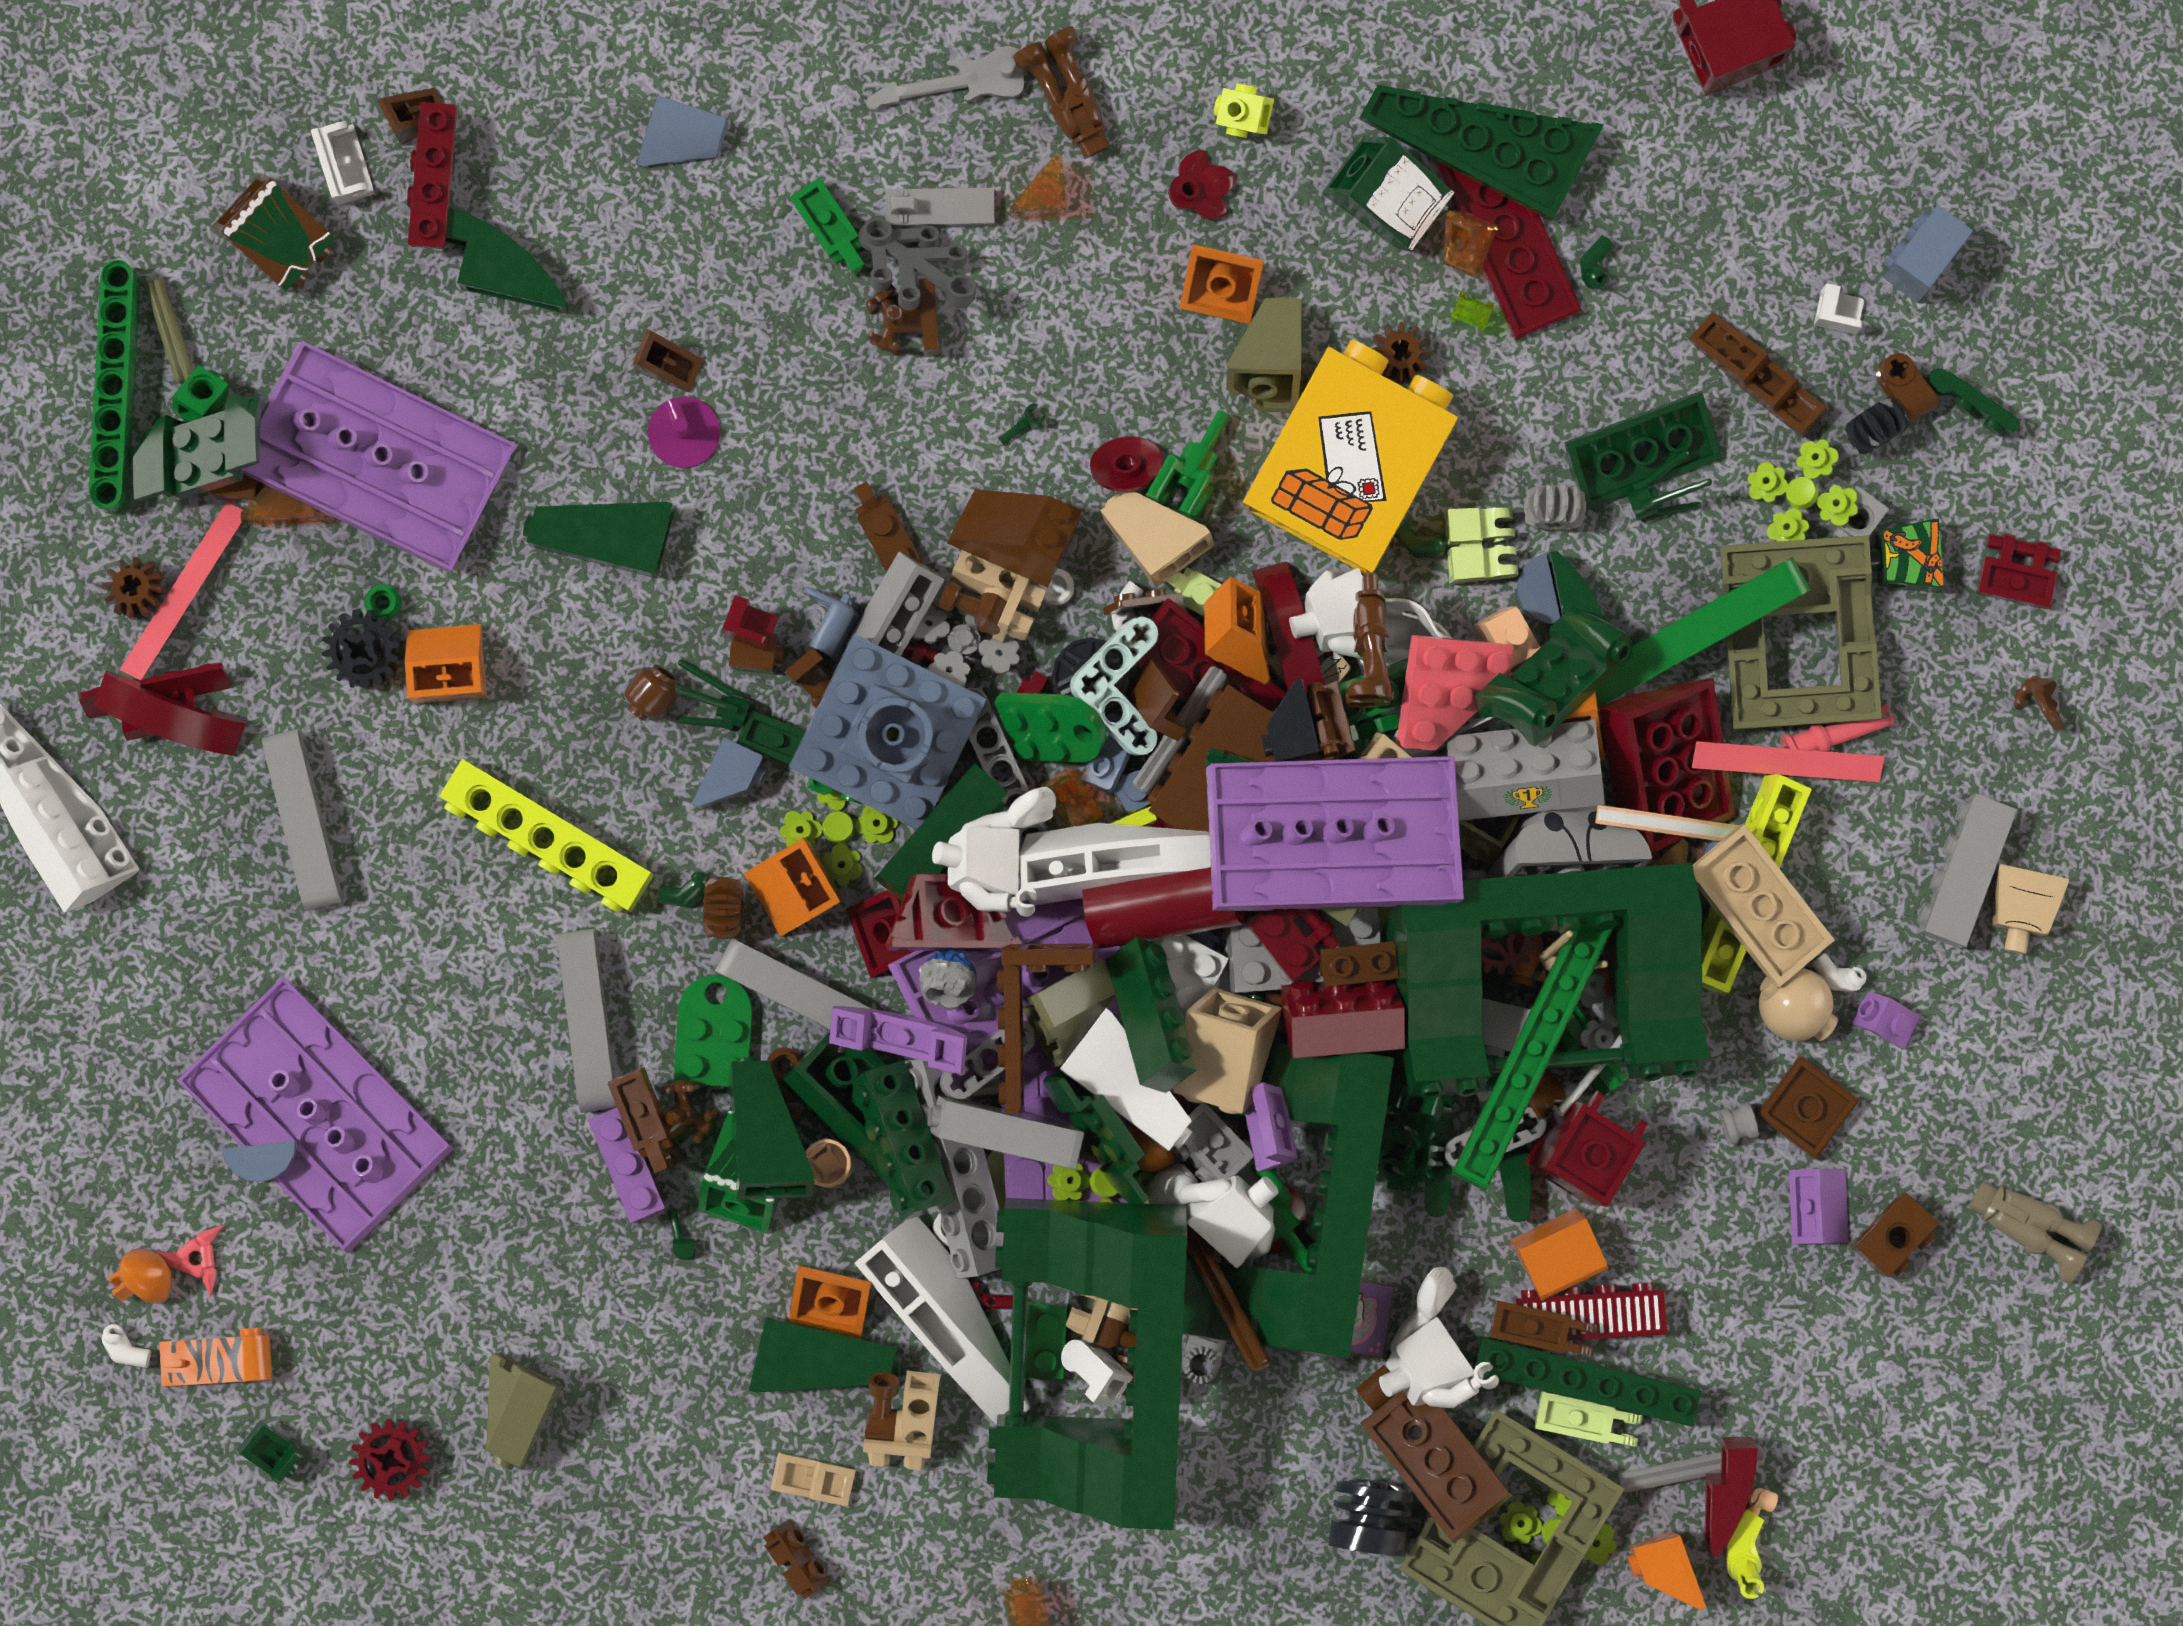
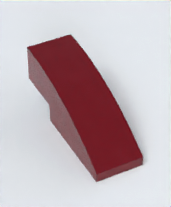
M1721 1437L1720 1473H1706L1704 1546L1711 1557H1719L1732 1538L1750 1498L1758 1454V1447L1751 1437Z

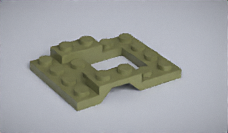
M1869 535L1720 546L1722 595L1791 557L1794 558L1810 590L1763 617L1834 612L1841 685L1768 690L1763 617L1725 637L1732 729L1882 719L1877 643L1873 626L1871 600L1872 570Z
M1495 1410L1474 1447L1498 1478L1507 1463L1510 1462L1573 1502L1535 1565L1475 1528L1456 1543H1453L1431 1516L1400 1566L1399 1571L1487 1626H1543L1625 1489L1505 1414Z

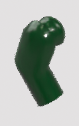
M1601 235L1580 258L1582 281L1590 289L1602 288L1607 283V275L1604 274L1602 261L1615 246L1604 235Z

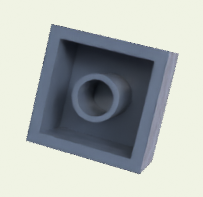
M1939 205L1931 213L1924 210L1905 234L1910 241L1907 242L1905 239H1902L1883 263L1889 269L1882 278L1918 303L1973 230Z

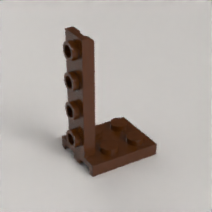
M1099 943L1008 944L1005 950H1001L1004 970H998L997 989L998 992H1004V1007L998 1008V1029L1005 1030V1045H999L998 1062L999 1067H1005V1082L999 1083V1104L1006 1105V1114H1017L1024 1106L1022 965H1026L1027 972H1047L1049 968H1052V965H1064V971L1066 972L1087 971V968H1090V965H1093L1099 958Z

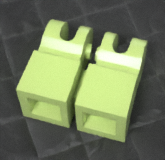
M1512 508L1448 509L1445 512V535L1448 538V547H1451L1447 552L1450 585L1473 581L1507 579L1518 576L1517 565H1502L1498 562V558L1516 556V547L1495 545L1494 548L1483 549L1482 541L1499 543L1515 537L1514 529H1499L1495 526V522L1513 520Z

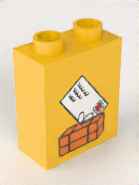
M1350 340L1343 354L1329 346L1326 349L1243 500V508L1350 567L1359 568L1361 573L1374 574L1456 425L1458 417L1446 411L1454 397L1448 390L1419 375L1414 376L1408 389L1382 376L1389 362L1386 357L1360 342Z

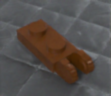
M1497 1300L1489 1337L1561 1353L1569 1351L1593 1357L1595 1348L1581 1343H1568L1567 1337L1569 1328L1578 1329L1580 1332L1588 1334H1598L1599 1325L1571 1319L1572 1316Z

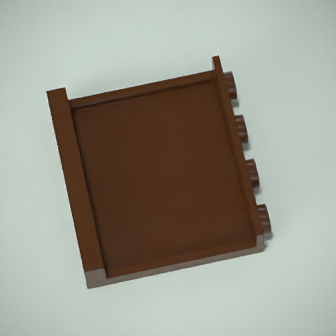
M1227 685L1224 692L1217 688L1206 708L1211 710L1204 723L1199 720L1196 721L1186 739L1191 741L1184 755L1179 751L1175 754L1166 769L1172 773L1164 786L1157 783L1147 799V802L1152 805L1148 810L1149 813L1176 829L1209 832L1208 784L1205 760L1210 748L1225 751L1224 754L1226 755L1232 753L1256 762H1274L1273 756H1265L1261 735L1267 734L1266 726L1274 713ZM1318 753L1317 755L1291 761H1315L1321 759Z

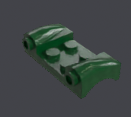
M1573 606L1549 628L1551 639L1509 677L1499 673L1476 694L1479 715L1483 718L1497 717L1508 722L1525 737L1529 744L1534 747L1537 746L1633 657L1628 633L1597 616Z

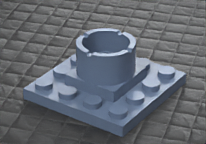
M853 634L794 754L789 768L917 829L933 811L987 699ZM890 727H894L897 731V736L892 741L886 738V731Z

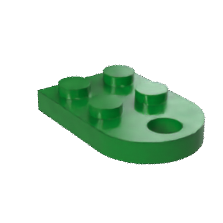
M1000 693L994 701L1018 760L1087 762L1099 754L1107 741V729L1100 715L1090 705L1076 697L1060 694ZM1081 725L1087 727L1091 733L1085 731Z
M721 975L705 976L690 984L682 994L678 1006L673 1082L679 1080L689 1081L690 1083L698 1081L701 1083V1086L729 1087L731 1062L750 1057L753 1009L749 995L736 981ZM714 983L724 985L727 990L726 999L717 1005L711 1004L706 998L708 987Z

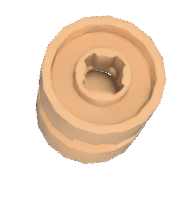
M823 1139L811 1144L806 1150V1156L814 1173L815 1185L833 1188L845 1183L850 1177L853 1169V1157L849 1149L842 1143L831 1139Z

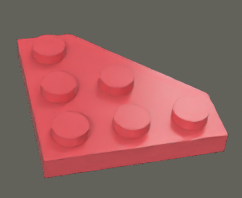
M1411 635L1396 745L1402 748L1436 750L1478 711L1476 694L1499 673L1507 677L1510 676L1514 646L1504 643Z

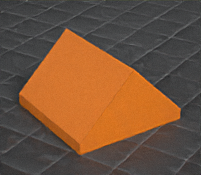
M1192 244L1179 309L1250 324L1264 260Z
M1576 1208L1509 1240L1541 1301L1609 1269L1586 1217Z
M802 1265L798 1266L789 1322L861 1338L873 1288L872 1282Z

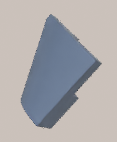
M658 95L645 133L637 166L649 168V165L671 162L672 164H679L693 159H716L729 125L727 118Z

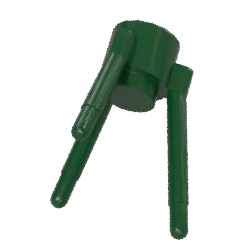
M1688 450L1682 451L1644 480L1632 484L1635 491L1627 494L1637 521L1644 518L1650 521L1660 516L1686 512L1701 507L1700 502H1692L1661 508L1664 502L1710 486L1712 484L1710 478L1660 496L1656 487L1648 489L1649 485L1687 458L1690 454Z
M680 659L678 661L680 667L728 696L722 695L721 699H717L677 686L675 689L677 693L718 707L716 716L722 717V719L680 716L677 718L678 723L721 727L730 731L733 730L734 725L743 728L752 700L743 698L744 692L732 689L694 665Z

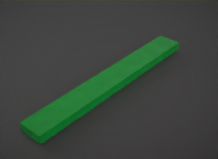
M1595 927L1580 928L1573 932V936L1561 947L1451 1173L1452 1175L1483 1191L1488 1189L1613 928L1609 930H1597Z

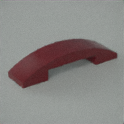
M1287 561L1251 571L1256 590L1261 593L1264 612L1280 660L1281 671L1287 690L1290 689L1295 680L1301 678L1303 679L1305 692L1308 691L1307 685L1313 682H1321L1322 686H1325L1312 635L1295 639L1291 631L1289 618L1304 614L1305 612Z
M106 670L93 704L95 707L132 726L171 741L210 752L235 755L247 723L246 720L212 709L210 713L141 688L140 682Z

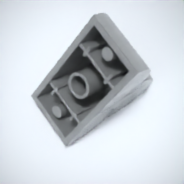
M1598 805L1524 813L1511 833V843L1492 863L1488 870L1487 878L1645 867L1652 860V856L1646 840L1636 829L1595 823Z

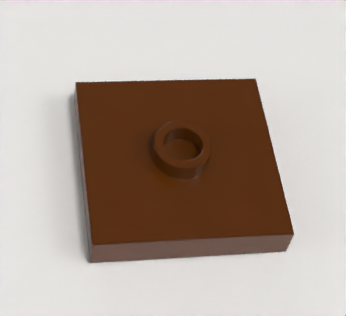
M1798 1056L1761 1105L1755 1116L1815 1160L1860 1100L1803 1057Z

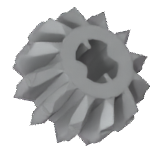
M1553 484L1549 486L1540 485L1528 490L1524 502L1525 522L1535 528L1559 531L1562 529L1578 528L1584 522L1586 501L1585 493L1575 487Z

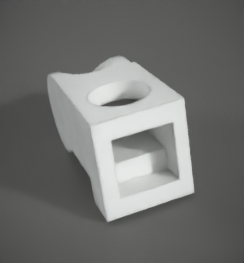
M1071 1340L1063 1348L1061 1360L1064 1368L1070 1372L1078 1373L1090 1385L1085 1395L1093 1403L1114 1407L1126 1389V1384L1130 1383L1133 1376L1096 1344L1085 1343L1081 1340Z

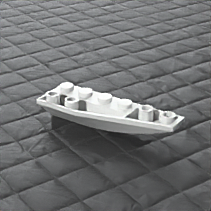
M0 704L1 807L25 852L63 912L65 913L89 904L136 874L140 869L101 808Z
M1094 823L1026 834L1019 854L1021 889H1034L1037 893V900H1029V902L1033 905L1080 899L1082 898L1083 889L1211 867L1209 832Z
M919 1216L905 1220L858 1259L855 1265L872 1282L871 1284L944 1369L997 1425V1415L1005 1414L1006 1411H1009L1010 1363L968 1278L957 1279L955 1269L950 1261L951 1254ZM1024 1393V1411L1026 1412L1031 1406Z

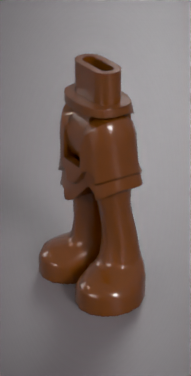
M1070 26L1053 33L1045 40V46L1049 54L1056 62L1068 85L1065 94L1050 67L1041 42L1022 48L1012 58L1020 69L1031 72L1036 78L1051 106L1050 112L1061 131L1072 140L1073 147H1079L1084 159H1087L1108 149L1110 144L1104 134L1107 128L1105 125H1102V114L1094 96L1092 84H1089L1088 75H1085L1083 78L1076 64L1073 49L1078 41V37L1074 27Z
M1365 574L1362 577V590L1355 593V599L1358 603L1354 609L1353 621L1354 652L1363 657L1364 677L1362 680H1357L1350 684L1349 691L1345 694V705L1351 708L1382 707L1389 705L1390 700H1392L1391 683L1384 657V652H1387L1385 638H1389L1386 625V601L1383 591L1378 590V575Z

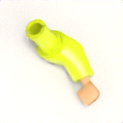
M1757 1488L1751 1492L1749 1498L1751 1507L1749 1510L1745 1509L1732 1538L1725 1546L1728 1574L1732 1579L1738 1581L1741 1594L1748 1599L1759 1597L1756 1586L1761 1594L1764 1591V1583L1759 1575L1762 1564L1755 1545L1764 1520L1758 1515L1760 1510L1772 1512L1778 1501L1776 1493L1762 1488Z

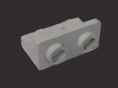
M1205 1102L1201 1103L1188 1115L1192 1121L1187 1128L1193 1132L1180 1149H1177L1174 1145L1171 1147V1151L1177 1158L1183 1162L1188 1160L1197 1170L1195 1175L1200 1182L1218 1179L1227 1180L1235 1176L1254 1158L1253 1152Z

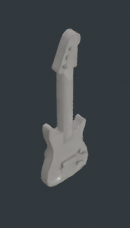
M1004 46L976 60L951 59L947 61V67L959 70L960 74L898 86L896 82H891L867 99L866 106L871 112H876L880 107L899 104L902 99L967 87L969 92L964 96V102L967 103L982 96H993L1003 99L1019 97L1024 91L1023 69H1020L1015 64L1012 58L1018 50L1012 46Z

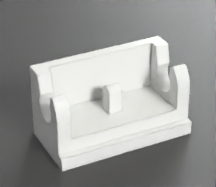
M342 121L312 129V137L327 185L336 205H342L375 194L354 125H348L347 121Z

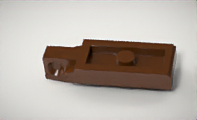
M867 481L854 487L862 506L855 509L858 515L857 519L886 573L898 552L923 564L890 501H887L885 495L883 494L876 498Z
M645 1067L608 1081L609 1089L634 1151L638 1150L642 1158L648 1156L654 1173H659L675 1166L669 1147L674 1146L671 1138L672 1135Z

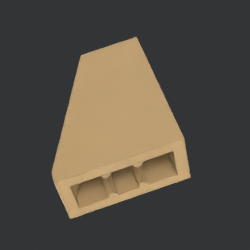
M1135 491L1113 496L1107 501L1105 507L1100 510L1107 526L1156 588L1215 546L1212 535L1206 526Z

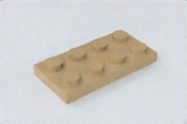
M1745 824L1739 825L1692 865L1697 888L1775 987H1781L1834 941L1831 934Z

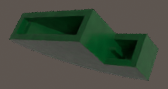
M449 208L446 242L466 247L457 281L461 290L568 314L569 306L560 290L545 269L528 251L508 235L487 222L465 212Z

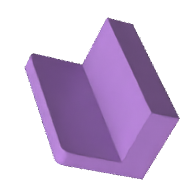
M1260 1083L1251 1087L1254 1103L1245 1110V1116L1256 1170L1265 1172L1297 1160L1288 1108L1284 1100L1282 1088L1266 1083Z
M1845 1169L1789 1170L1792 1244L1847 1243L1849 1238Z

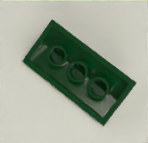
M1701 391L1564 442L1569 468L1577 489L1585 493L1586 510L1634 492L1632 484L1644 480L1684 450L1689 451V456L1649 486L1722 459L1704 395Z

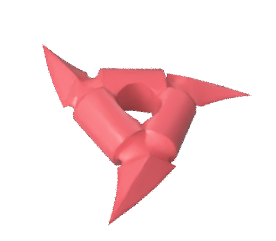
M225 1225L196 1234L197 1238H193L186 1243L176 1254L174 1252H155L163 1257L165 1262L175 1270L180 1269L184 1273L202 1278L211 1298L217 1269H214L215 1260L211 1242ZM194 1251H199L202 1255V1262L199 1265H194L190 1261V1256Z

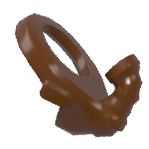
M2039 676L2027 678L2015 695V709L2021 710L2027 707L2030 703L2027 696L2032 693L2051 727L2057 732L2064 729V725L2056 710L2058 704L2051 697L2057 686L2056 681L2051 678H2040Z

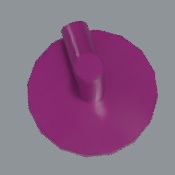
M687 396L671 398L661 404L651 416L648 427L649 444L656 456L669 466L682 469L696 467L708 460L717 449L720 438L719 421L713 410L699 399Z

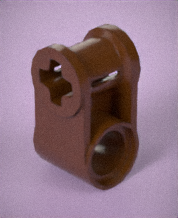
M1895 353L1878 365L1876 379L1887 397H1894L1898 404L1903 406L1907 413L1906 416L1910 421L1909 425L1939 407V400L1934 390L1924 380L1913 360L1908 355ZM1899 366L1902 372L1892 378L1889 371Z

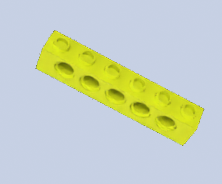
M464 759L460 761L439 795L440 798L447 802L444 807L447 811L462 820L466 814L478 820L475 827L492 838H495L497 833L505 836L510 840L506 845L507 847L526 857L528 852L541 858L538 865L555 876L558 875L560 870L572 877L570 885L587 895L591 889L601 894L604 898L600 903L620 914L623 908L632 912L654 876L648 870ZM481 792H488L491 795L490 806L483 811L475 810L473 805L475 796ZM511 811H520L523 816L521 826L515 830L507 829L504 823L506 815ZM542 830H551L554 834L553 844L546 849L538 848L536 845L537 834ZM576 848L583 849L586 855L585 862L580 867H570L567 863L569 852ZM607 867L615 868L617 872L616 882L609 887L601 886L598 881L600 871Z
M1780 774L1764 775L1745 825L1780 869L1812 789ZM1711 906L1701 930L1702 987L1715 993L1729 994L1746 949Z

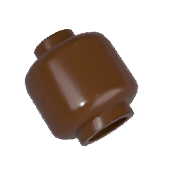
M656 664L652 668L642 667L625 690V697L630 703L628 710L644 721L648 717L662 719L679 696V693L675 690L677 687L676 683L678 682L677 678L668 670Z

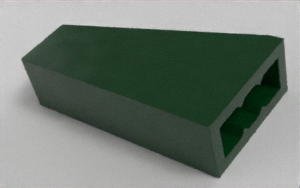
M669 502L536 506L533 516L528 515L526 518L523 536L527 537L526 542L532 548L657 579L676 508L673 503Z
M747 1057L731 1062L729 1089L737 1200L812 1197L815 1183L814 1173L769 1061H759L756 1058Z
M766 1317L749 1391L772 1392L869 1386V1379L875 1373L888 1372L899 1377L903 1356L896 1355L898 1350L896 1346Z

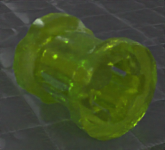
M1461 290L1449 321L1455 323L1458 320L1477 327L1478 332L1483 334L1495 303L1489 301L1486 304L1466 296V292Z

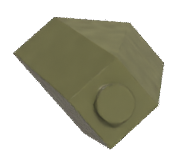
M1288 297L1265 298L1228 361L1226 390L1235 396L1241 393L1251 399V406L1261 412L1292 413L1299 400L1302 299Z
M1102 958L1098 959L1093 965H1090L1087 971L1072 972L1023 998V1014L1028 1024L1034 1029L1035 1037L1051 1068L1066 1062L1103 1011L1115 998L1109 970Z
M493 1353L490 1359L486 1451L494 1455L492 1459L494 1463L512 1470L514 1465L519 1468L525 1465L564 1385L500 1353Z

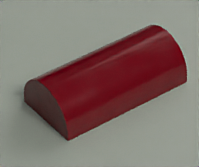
M1211 867L1082 890L1087 928L1092 942L1099 943V949L1123 946L1135 937L1152 941L1244 925L1247 920L1248 911H1213Z

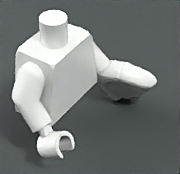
M1352 568L1349 572L1327 570L1314 582L1306 593V613L1289 618L1291 631L1295 639L1314 634L1321 651H1333L1337 654L1363 660V657L1354 652L1355 640L1353 639L1354 609L1358 603L1355 599V593L1362 590L1363 576L1359 568ZM1385 645L1387 652H1384L1387 666L1408 658L1409 650Z
M1048 787L1033 789L1017 798L1008 811L989 814L964 824L961 831L950 837L948 843L937 842L932 852V860L935 864L948 866L949 887L960 892L967 901L980 911L1010 912L1011 908H1016L1021 916H1031L1035 912V905L1024 904L1022 901L1037 900V893L1032 888H1022L1018 891L1019 830L1013 828H1025L1051 819L1053 809L1056 807L1055 793Z
M1178 1163L1158 1171L1153 1177L1154 1180L1150 1182L1147 1193L1149 1204L1185 1205L1190 1203L1187 1206V1224L1236 1268L1245 1259L1244 1265L1251 1267L1255 1259L1270 1251L1275 1226L1273 1223L1274 1209L1268 1202L1279 1192L1276 1185L1268 1177L1263 1176L1252 1187L1237 1175L1227 1180L1218 1179L1197 1183L1198 1181L1192 1172L1183 1164Z
M1445 1267L1433 1268L1421 1284L1417 1294V1309L1400 1325L1390 1344L1391 1355L1386 1363L1390 1372L1379 1377V1384L1385 1395L1391 1397L1403 1391L1411 1404L1415 1406L1427 1404L1433 1407L1455 1408L1479 1392L1478 1388L1481 1386L1485 1389H1492L1499 1382V1378L1496 1375L1491 1376L1487 1380H1482L1484 1373L1490 1371L1493 1366L1489 1362H1482L1473 1370L1439 1318H1434L1456 1289V1283L1453 1281L1454 1276Z

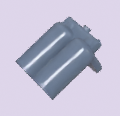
M805 587L802 592L804 595L828 607L809 647H814L822 657L838 664L846 649L844 645L860 619V615L857 613L860 608L858 602H856L857 598L853 595L843 594L839 601L813 588Z

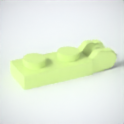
M1541 1391L1534 1428L1609 1444L1610 1441L1637 1447L1638 1438L1623 1433L1621 1435L1611 1433L1614 1418L1636 1425L1637 1423L1642 1424L1643 1416Z

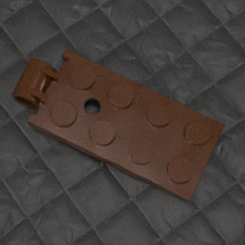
M1383 1365L1355 1388L1361 1398L1374 1411L1360 1424L1453 1543H1456L1513 1495L1443 1407H1433L1427 1404L1420 1406L1412 1405L1403 1391L1391 1397L1385 1395L1380 1387L1379 1377L1390 1371ZM1414 1427L1422 1429V1435L1417 1440L1410 1438V1431Z

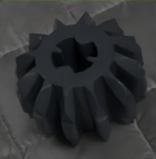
M1887 397L1850 420L1844 430L1849 436L1848 440L1852 446L1856 447L1860 454H1868L1905 431L1910 421L1906 416L1907 413L1903 406L1899 405L1894 397Z

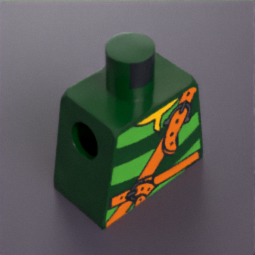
M1939 518L1881 530L1875 535L1876 548H1870L1871 570H1877L1879 586L1937 593L1944 588Z

